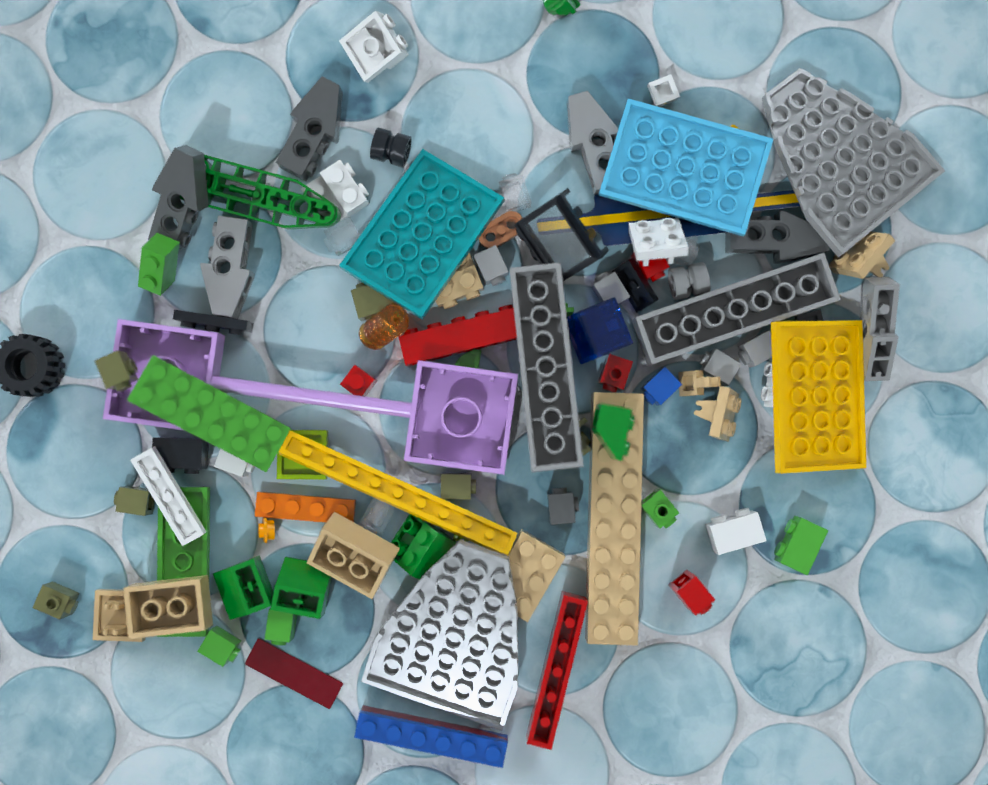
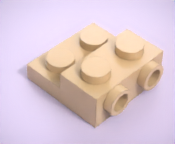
M468 253L437 298L438 308L442 306L444 309L454 307L458 304V300L465 297L467 300L477 298L481 295L480 292L484 290L470 253Z

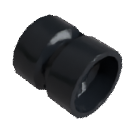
M378 127L372 139L370 159L385 162L388 159L390 164L404 168L409 157L412 137L397 133L394 136L392 131Z

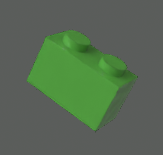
M156 233L142 246L138 287L161 296L175 282L179 241Z
M794 516L785 526L784 531L786 535L783 541H780L774 550V555H776L774 560L808 576L829 530L802 517Z

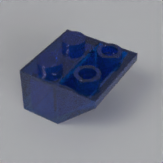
M615 297L567 317L568 334L580 364L634 344Z

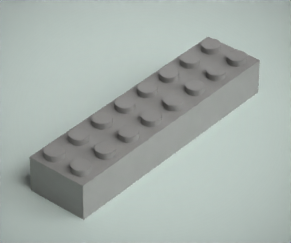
M825 253L637 316L632 320L647 366L770 325L771 322L781 321L841 300Z
M561 263L510 268L531 471L541 472L583 467Z

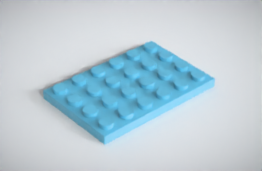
M627 99L599 196L744 237L774 139Z

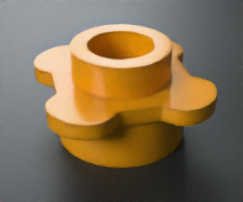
M263 518V523H258L259 538H263L264 543H267V540L275 539L274 520H267V518Z

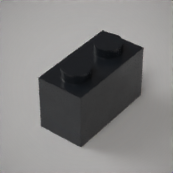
M152 438V447H156L171 473H175V468L184 469L186 474H199L200 469H208L209 443L207 441L188 438Z

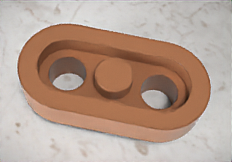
M509 211L492 220L479 237L480 244L486 249L495 245L498 248L518 236L516 227L509 229L507 223L510 221L517 223L522 219V216L515 211ZM493 234L495 235V240L490 242L486 239V236Z

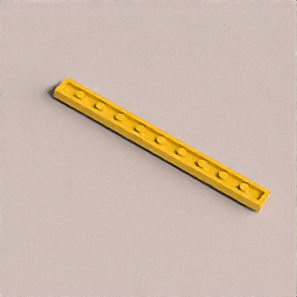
M291 430L279 450V455L503 555H509L518 534Z

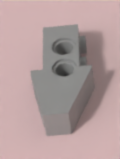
M585 91L568 97L569 143L571 152L581 150L593 194L597 195L600 192L606 170L600 168L598 162L601 160L609 162L614 146L612 140L616 139L618 127L591 94ZM599 137L604 141V145L596 146L592 143L591 139Z
M218 216L217 222H214L212 234L215 237L214 244L210 247L208 254L211 263H200L211 311L215 316L238 319L254 280L255 273L246 269L253 224L245 219ZM230 238H234V246L230 249H225V242ZM226 262H230V270L222 274L221 266Z
M890 277L864 278L860 320L863 323L864 381L890 380L898 343L895 326L900 284Z

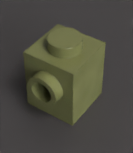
M117 350L94 360L106 389L121 392L131 388V383L138 380L136 375L138 368L133 359H129L127 352Z
M53 581L43 584L32 608L59 620L75 612L78 606V601L76 600L79 592Z

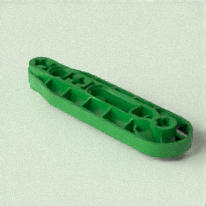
M204 155L206 180H208V208L284 229L329 228L336 226L341 220L340 210L335 204L296 179ZM207 159L214 161L213 165ZM221 163L237 167L234 175L220 173ZM244 169L260 173L257 182L243 179ZM267 175L283 180L280 189L265 185ZM226 180L254 187L255 190H248L232 184L229 186L225 185ZM289 183H297L306 188L304 194L301 195L288 191ZM224 188L229 189L230 192L252 197V201L223 193ZM313 193V194L317 195V196L320 197L322 200L316 199V198H312V197H311V194ZM217 196L227 199L226 209L210 205L213 197ZM284 199L290 202V206L282 203L278 204V200ZM236 202L250 205L249 215L234 212L233 209ZM307 202L308 209L305 213L301 214L300 206ZM259 208L273 212L272 222L256 218ZM318 210L323 212L330 211L331 215L330 217H324L318 214ZM282 214L297 218L296 225H281L278 223ZM308 221L315 224H304V222Z

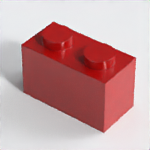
M685 570L668 584L686 608L695 616L699 613L703 615L712 608L713 605L711 603L715 601V598L697 576L690 571Z

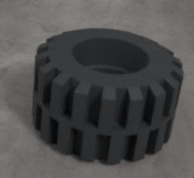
M19 334L18 336L12 335L8 337L9 341L3 340L0 343L2 346L0 349V384H3L1 389L10 392L12 395L40 397L44 396L43 393H51L53 391L51 387H58L60 384L57 381L58 378H63L65 374L61 373V368H65V363L61 362L64 356L63 353L57 352L59 347L56 344H52L51 340L30 334ZM32 352L37 359V370L31 378L26 380L21 373L20 365L24 356Z

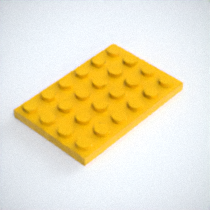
M862 320L771 322L775 473L866 468Z

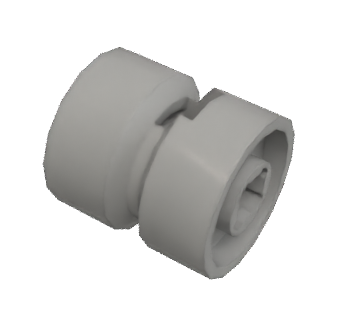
M704 262L690 264L688 269L681 266L668 270L669 287L674 300L689 298L691 293L698 296L710 292V278Z

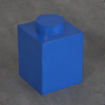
M663 367L640 389L644 392V399L649 404L653 405L655 403L659 406L682 384L666 367Z

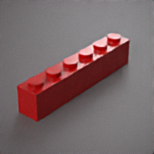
M513 305L499 307V312L489 314V310L475 313V318L465 319V316L451 319L450 324L442 325L441 322L427 325L426 330L418 331L417 328L404 330V335L398 337L405 365L408 367L416 365L418 360L433 361L517 340Z
M565 591L561 592L526 733V740L529 745L552 750L588 604L585 596Z

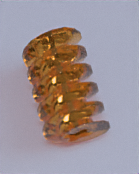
M396 303L387 305L361 325L358 334L361 342L373 350L383 348L407 330L409 327L408 314L402 306Z

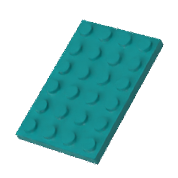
M422 149L342 260L339 267L423 320L504 203V197Z

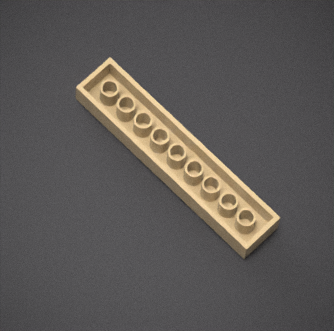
M591 393V450L589 462L586 598L588 604L585 617V639L587 644L638 645L644 394ZM602 403L632 409L631 415L635 416L633 430L628 431L626 441H630L628 456H623L622 461L611 459L591 430L597 404Z

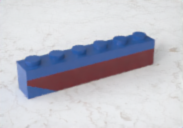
M365 705L362 706L359 712L354 738L499 768H503L508 745L507 734Z

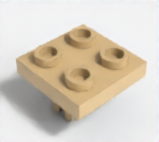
M871 231L840 257L835 254L832 262L829 264V268L833 273L864 279L869 272L876 277H883L881 268L889 270V265L883 255L895 240L890 234Z
M720 386L717 400H698L696 405L701 406L702 410L694 411V415L712 422L709 436L727 442L735 434L736 423L733 421L735 413H739L742 399L739 398L740 394L731 388Z
M95 590L93 640L145 641L146 637L128 639L124 590Z

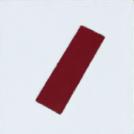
M259 638L245 661V665L328 709L332 707L343 686V683Z

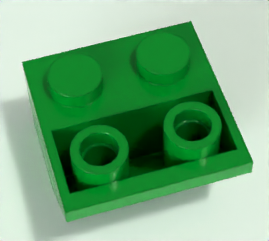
M600 403L596 405L591 430L610 458L622 461L623 456L627 457L629 453L630 441H626L628 431L633 430L635 416L631 415L632 409Z
M412 514L408 515L391 542L400 548L394 561L416 579H420L457 544L445 532Z
M260 555L213 573L230 620L271 606L274 592Z
M286 556L275 584L270 610L321 619L326 611L332 577L307 564L308 560Z

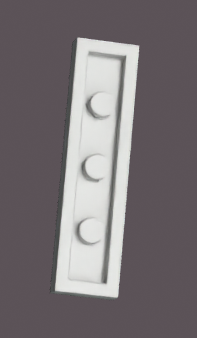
M155 446L130 460L182 546L206 533L205 528Z

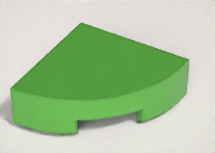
M471 350L463 354L456 361L455 366L479 369L482 350Z

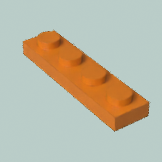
M257 492L255 517L326 523L332 514L336 512L354 522L356 500Z

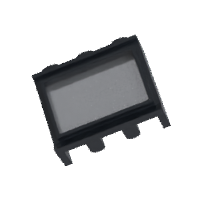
M568 188L514 224L517 235L526 242L530 248L531 256L540 265L561 263L563 281L597 260L602 259L609 251L607 246L601 250L593 240L597 236L596 231L592 227L586 229L580 220V217L583 215L581 208L577 206L573 209L565 196L570 193Z

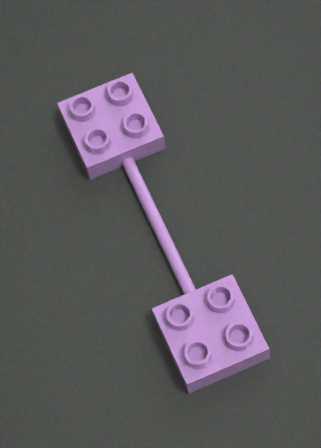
M118 319L113 352L117 350L127 352L129 359H133L138 368L136 373L138 380L152 355L226 393L410 418L404 461L503 475L505 473L518 374L418 360L412 403L220 377L225 335L216 332ZM137 381L131 383V388L121 392L107 389L103 419L183 430L127 401Z

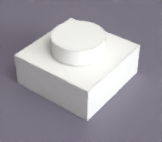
M672 75L665 76L647 85L653 102L657 107L677 101L680 98Z

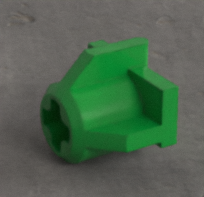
M543 0L544 7L551 15L574 14L581 5L578 0Z

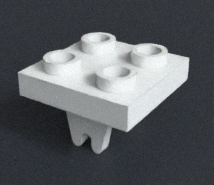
M664 218L654 221L642 220L629 223V235L636 260H643V266H648L649 259L667 258L668 264H673L674 257L688 256V245L678 218Z

